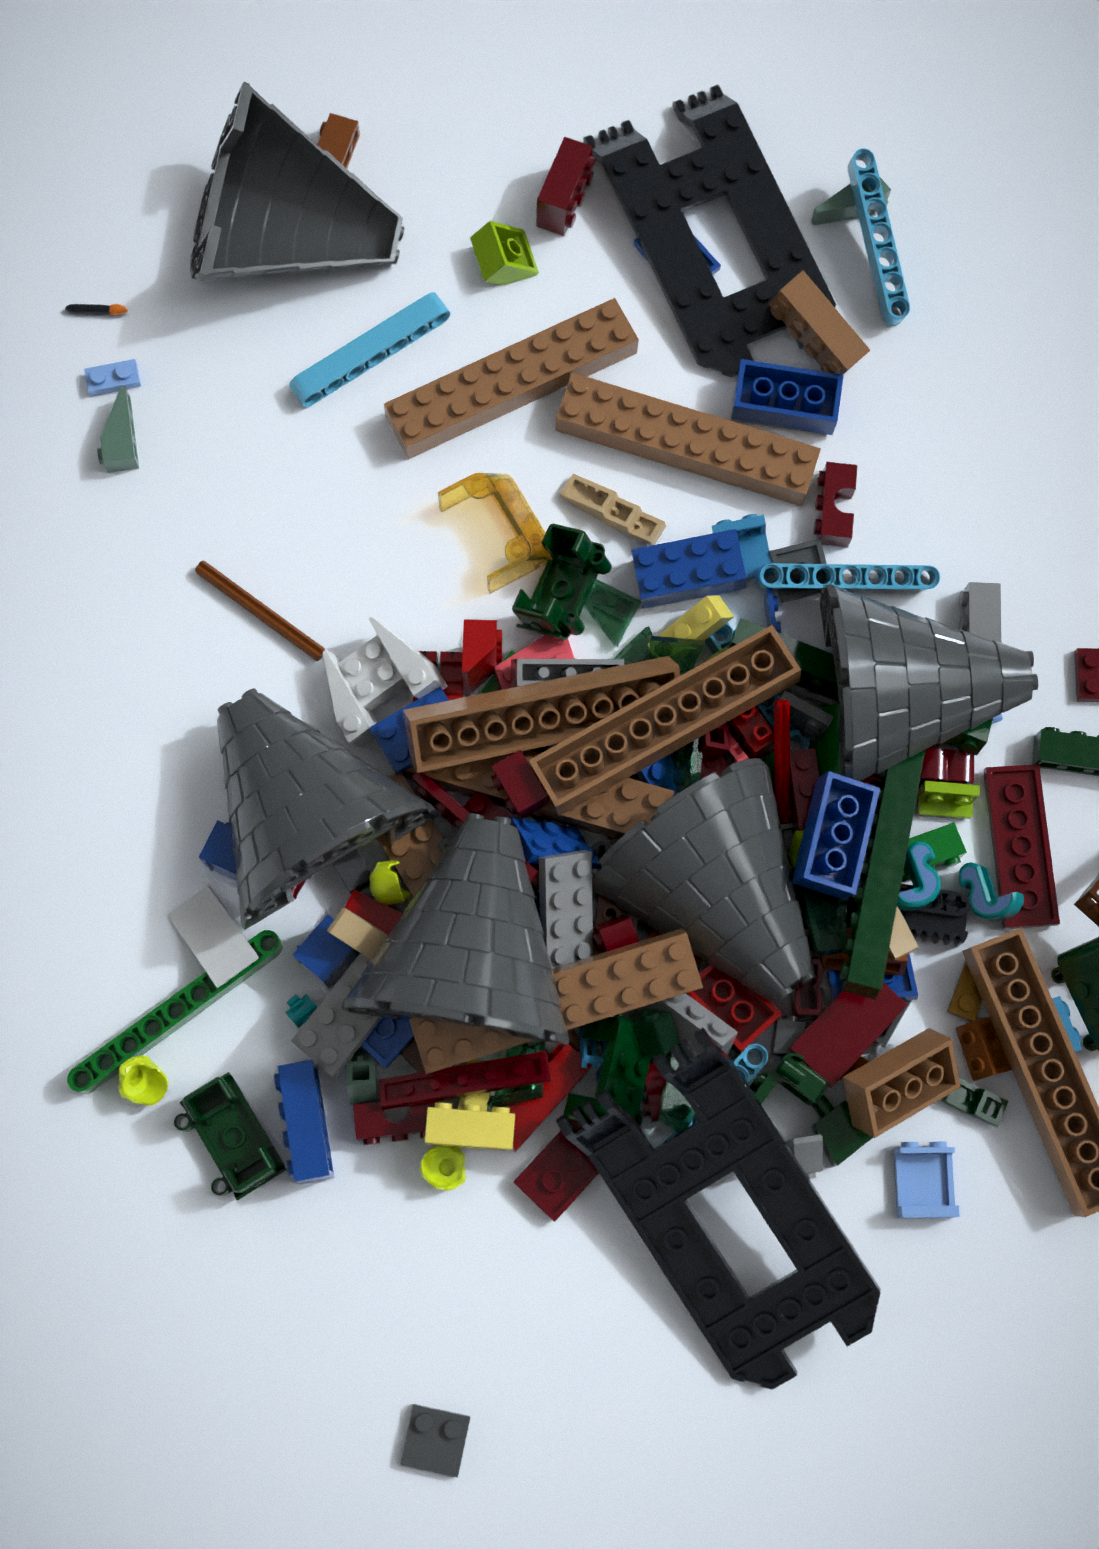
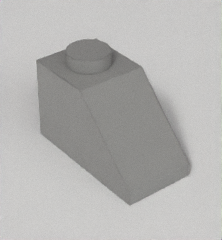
M822 1134L793 1138L786 1141V1144L808 1178H816L815 1172L823 1171Z

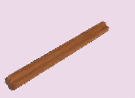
M204 560L199 562L195 568L199 576L314 660L319 661L322 659V652L325 651L323 646Z

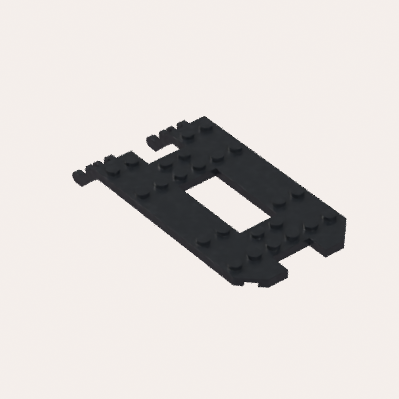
M717 84L710 87V95L714 101H709L706 93L702 90L697 92V98L694 94L688 96L687 100L692 108L691 110L685 108L684 102L681 99L672 103L678 120L694 130L701 144V149L660 165L648 139L633 128L629 119L620 124L625 136L620 137L617 129L611 126L608 127V134L611 140L603 129L598 133L602 145H596L592 135L583 137V142L593 146L592 157L604 167L697 365L707 369L708 367L722 372L721 374L732 378L737 376L741 359L754 361L747 344L787 328L782 320L774 317L768 304L800 272L804 270L834 307H836V303L738 102L723 94L720 86ZM724 195L766 279L726 297H723L683 214L686 210ZM795 339L799 349L804 348L801 342Z
M701 1028L695 1032V1038L705 1050L701 1054H698L694 1050L692 1043L685 1038L680 1041V1044L690 1060L683 1055L677 1045L670 1048L671 1055L680 1065L677 1069L674 1070L669 1065L667 1058L663 1054L653 1058L661 1075L686 1098L699 1118L698 1122L653 1148L636 1120L613 1100L606 1089H603L597 1093V1099L606 1110V1113L603 1115L598 1113L593 1102L587 1099L582 1104L590 1119L579 1105L573 1108L572 1111L582 1128L577 1130L573 1127L569 1117L564 1114L556 1119V1123L564 1136L590 1158L731 1379L760 1384V1387L773 1390L796 1377L798 1373L784 1349L831 1322L847 1347L872 1333L881 1288L732 1059L711 1039L707 1031ZM731 1172H734L796 1268V1270L750 1297L687 1201L688 1198Z

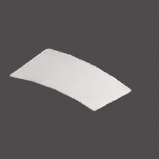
M209 887L204 888L168 914L169 919L217 988L259 958Z

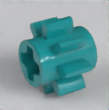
M295 994L286 1002L290 1008L285 1013L299 1028L305 1024L317 1009V1005L307 994L302 998Z

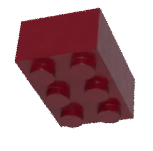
M564 136L537 198L536 227L561 236H565L567 229L573 227L576 219V213L574 212L577 207L582 206L585 198V192L583 191L585 186L589 187L594 176L592 171L595 163V158L592 157L593 146Z

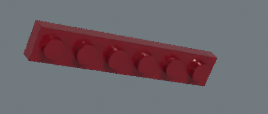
M546 1051L448 1067L428 1074L424 1071L378 1079L380 1107L386 1110L551 1082L548 1054Z

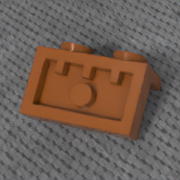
M990 1017L956 1027V1033L973 1081L1012 1070Z

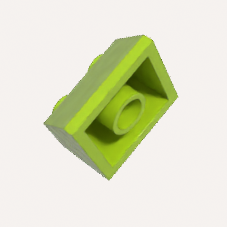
M489 221L470 237L473 252L485 282L505 285L539 274L523 229Z

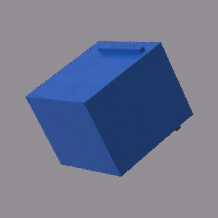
M217 820L198 858L210 871L218 872L237 881L235 858H233L231 825L229 822L225 824Z
M329 914L300 946H296L297 949L292 954L299 964H303L323 981L328 989L360 954V952L327 931L334 921Z

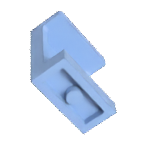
M945 1141L929 1142L930 1147H919L918 1142H901V1147L893 1149L897 1218L960 1217L959 1205H955L952 1154L955 1153V1147H947V1142Z

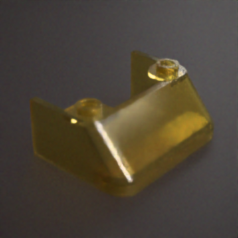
M477 472L439 491L438 503L440 511L443 512L470 497L483 499L491 495L516 537L508 541L505 546V557L509 564L487 575V590L491 594L546 565L548 559H552V557L541 544L546 532L514 479L506 473Z

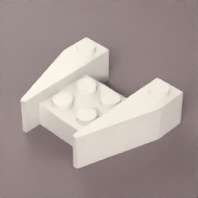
M373 617L368 618L377 635L348 657L341 660L339 656L327 650L322 652L336 721L347 741L361 748H364L376 739L369 728L378 723L372 710L405 686H408L413 696L417 698L425 696L440 686L442 690L448 687L434 663L386 624Z

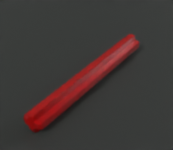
M786 699L775 700L774 795L777 802L780 824L790 823V704Z

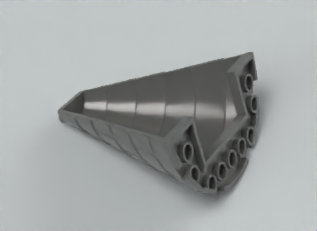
M243 81L234 100L236 105H234L231 114H228L212 160L211 169L215 172L210 174L208 183L204 188L193 236L195 245L190 257L191 278L198 281H207L220 278L264 276L286 272L297 273L319 269L330 270L352 266L395 265L400 255V250L397 249L398 241H401L405 227L402 226L403 217L378 197L353 172L351 173L327 150L321 149L273 103L269 104L250 86V83Z
M832 584L823 585V589H821L819 603L825 647H832L840 705L838 747L842 776L861 781L874 773L879 774L937 743L942 744L968 729L971 730L1001 713L1032 700L1033 690H1038L1037 674H1032L1031 668L1034 666L1033 651H1024L994 640L990 641L965 630L955 629L930 618H923L860 594L856 595Z
M256 688L246 691L241 696L242 698L233 704L232 702H227L217 709L220 714L217 718L220 753L223 758L224 784L227 790L229 824H231L233 858H235L237 892L240 902V918L244 930L294 901L291 891L292 887L385 833L391 844L438 816L432 804L409 792L404 786L380 773L377 768L322 735L319 730L295 717L290 711L263 693H258Z
M753 758L731 764L722 772L721 777L714 772L673 796L657 808L658 811L651 817L652 821L649 824L646 821L638 822L600 858V871L596 868L592 870V891L614 902L615 906L662 934L683 928L687 933L693 954L770 1002L776 998L779 1001L784 1000L793 993L791 988L799 983L805 986L816 977L808 938L805 936L800 902L797 900L795 884L791 883L793 878L792 867L789 864L784 831L781 829L770 769L761 759Z
M467 813L466 819L445 848L444 854L427 875L424 884L384 939L382 946L362 972L360 979L345 997L342 1009L351 1013L401 1020L402 1016L496 1029L512 1037L568 1045L569 1037L560 1010L562 1006L542 936L544 932L535 905V896L525 865V856L518 828L510 825L511 819L496 816L494 821L483 819L484 816L479 814Z

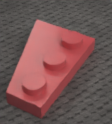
M544 635L495 666L494 673L500 690L513 688L511 687L512 659L575 658L568 639L561 640Z

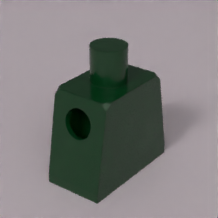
M823 1094L816 1103L810 1104L820 1116V1119L812 1124L811 1128L815 1135L822 1134L823 1151L833 1167L840 1165L873 1138L852 1126L847 1101L844 1100L833 1107Z

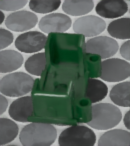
M552 523L549 525L541 542L552 559H548L531 599L523 589H520L512 606V611L522 622V624H516L517 628L566 640L570 635L577 636L583 633L585 625L579 616L595 583L597 574L605 575L609 573L612 564L605 555L604 545L592 542L585 531Z
M1098 936L1059 954L1057 957L1058 967L1054 968L1051 972L1052 980L1055 983L1062 984L1065 982L1089 1032L1083 1038V1046L1088 1051H1095L1097 1049L1099 1051Z
M618 1014L614 1015V1017H607L585 1024L582 1035L583 1039L608 1042L595 1093L596 1098L568 1093L563 1114L567 1115L572 1122L580 1124L572 1112L573 1108L579 1105L590 1119L582 1104L588 1099L593 1102L597 1112L603 1115L606 1113V1110L599 1103L597 1093L606 1089L613 1100L630 1114L640 1127L642 1116L637 1111L643 1097V1089L651 1057L656 1056L659 1051V1044L654 1040L653 1031L647 1026Z
M790 1053L777 1060L767 1073L762 1072L758 1074L749 1087L753 1090L752 1092L760 1104L764 1102L775 1085L779 1083L803 1103L810 1106L812 1102H817L827 1088L828 1082L802 1062L803 1056L797 1053Z
M230 1072L221 1077L214 1078L185 1096L179 1102L186 1113H180L175 1117V1128L183 1132H189L195 1128L223 1176L222 1178L215 1179L211 1184V1190L215 1195L226 1196L233 1192L236 1201L287 1170ZM187 1118L188 1124L186 1127L182 1128L181 1121L182 1119ZM220 1182H224L226 1186L223 1192L218 1191V1184Z

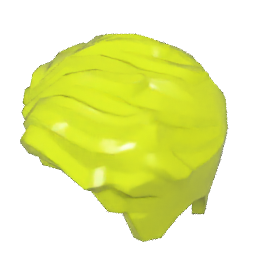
M399 861L378 862L370 873V890L375 900L383 905L405 902L410 896V892L404 891L400 887L397 871L391 868L393 865L399 864Z
M144 1055L131 1057L121 1064L119 1068L118 1089L123 1099L133 1103L153 1106L164 1098L169 1084L167 1076L149 1057Z
M434 1145L424 1154L420 1162L421 1175L435 1189L445 1192L452 1191L466 1181L465 1155L460 1147Z

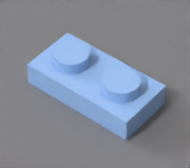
M135 359L84 369L90 396L116 392L122 386H126L127 389L141 387Z

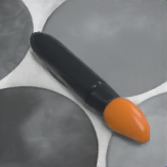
M69 304L65 307V310L72 314H110L118 316L128 312V309L120 304H112L110 306L102 304Z

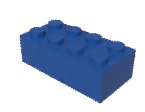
M741 359L736 379L731 420L833 435L838 422L844 375Z
M736 529L631 549L642 609L746 589L747 578Z
M830 771L816 778L791 883L840 899L856 895L880 788Z
M313 1060L279 1065L278 1073L274 1074L276 1090L282 1093L283 1102H278L280 1119H283L284 1122L286 1121L287 1131H283L282 1135L285 1149L288 1148L291 1154V1160H287L289 1178L292 1177L299 1184L335 1178L318 1065Z

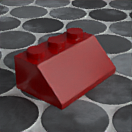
M464 619L462 681L464 696H469L494 674V667L497 666V662H502V629H497V620Z

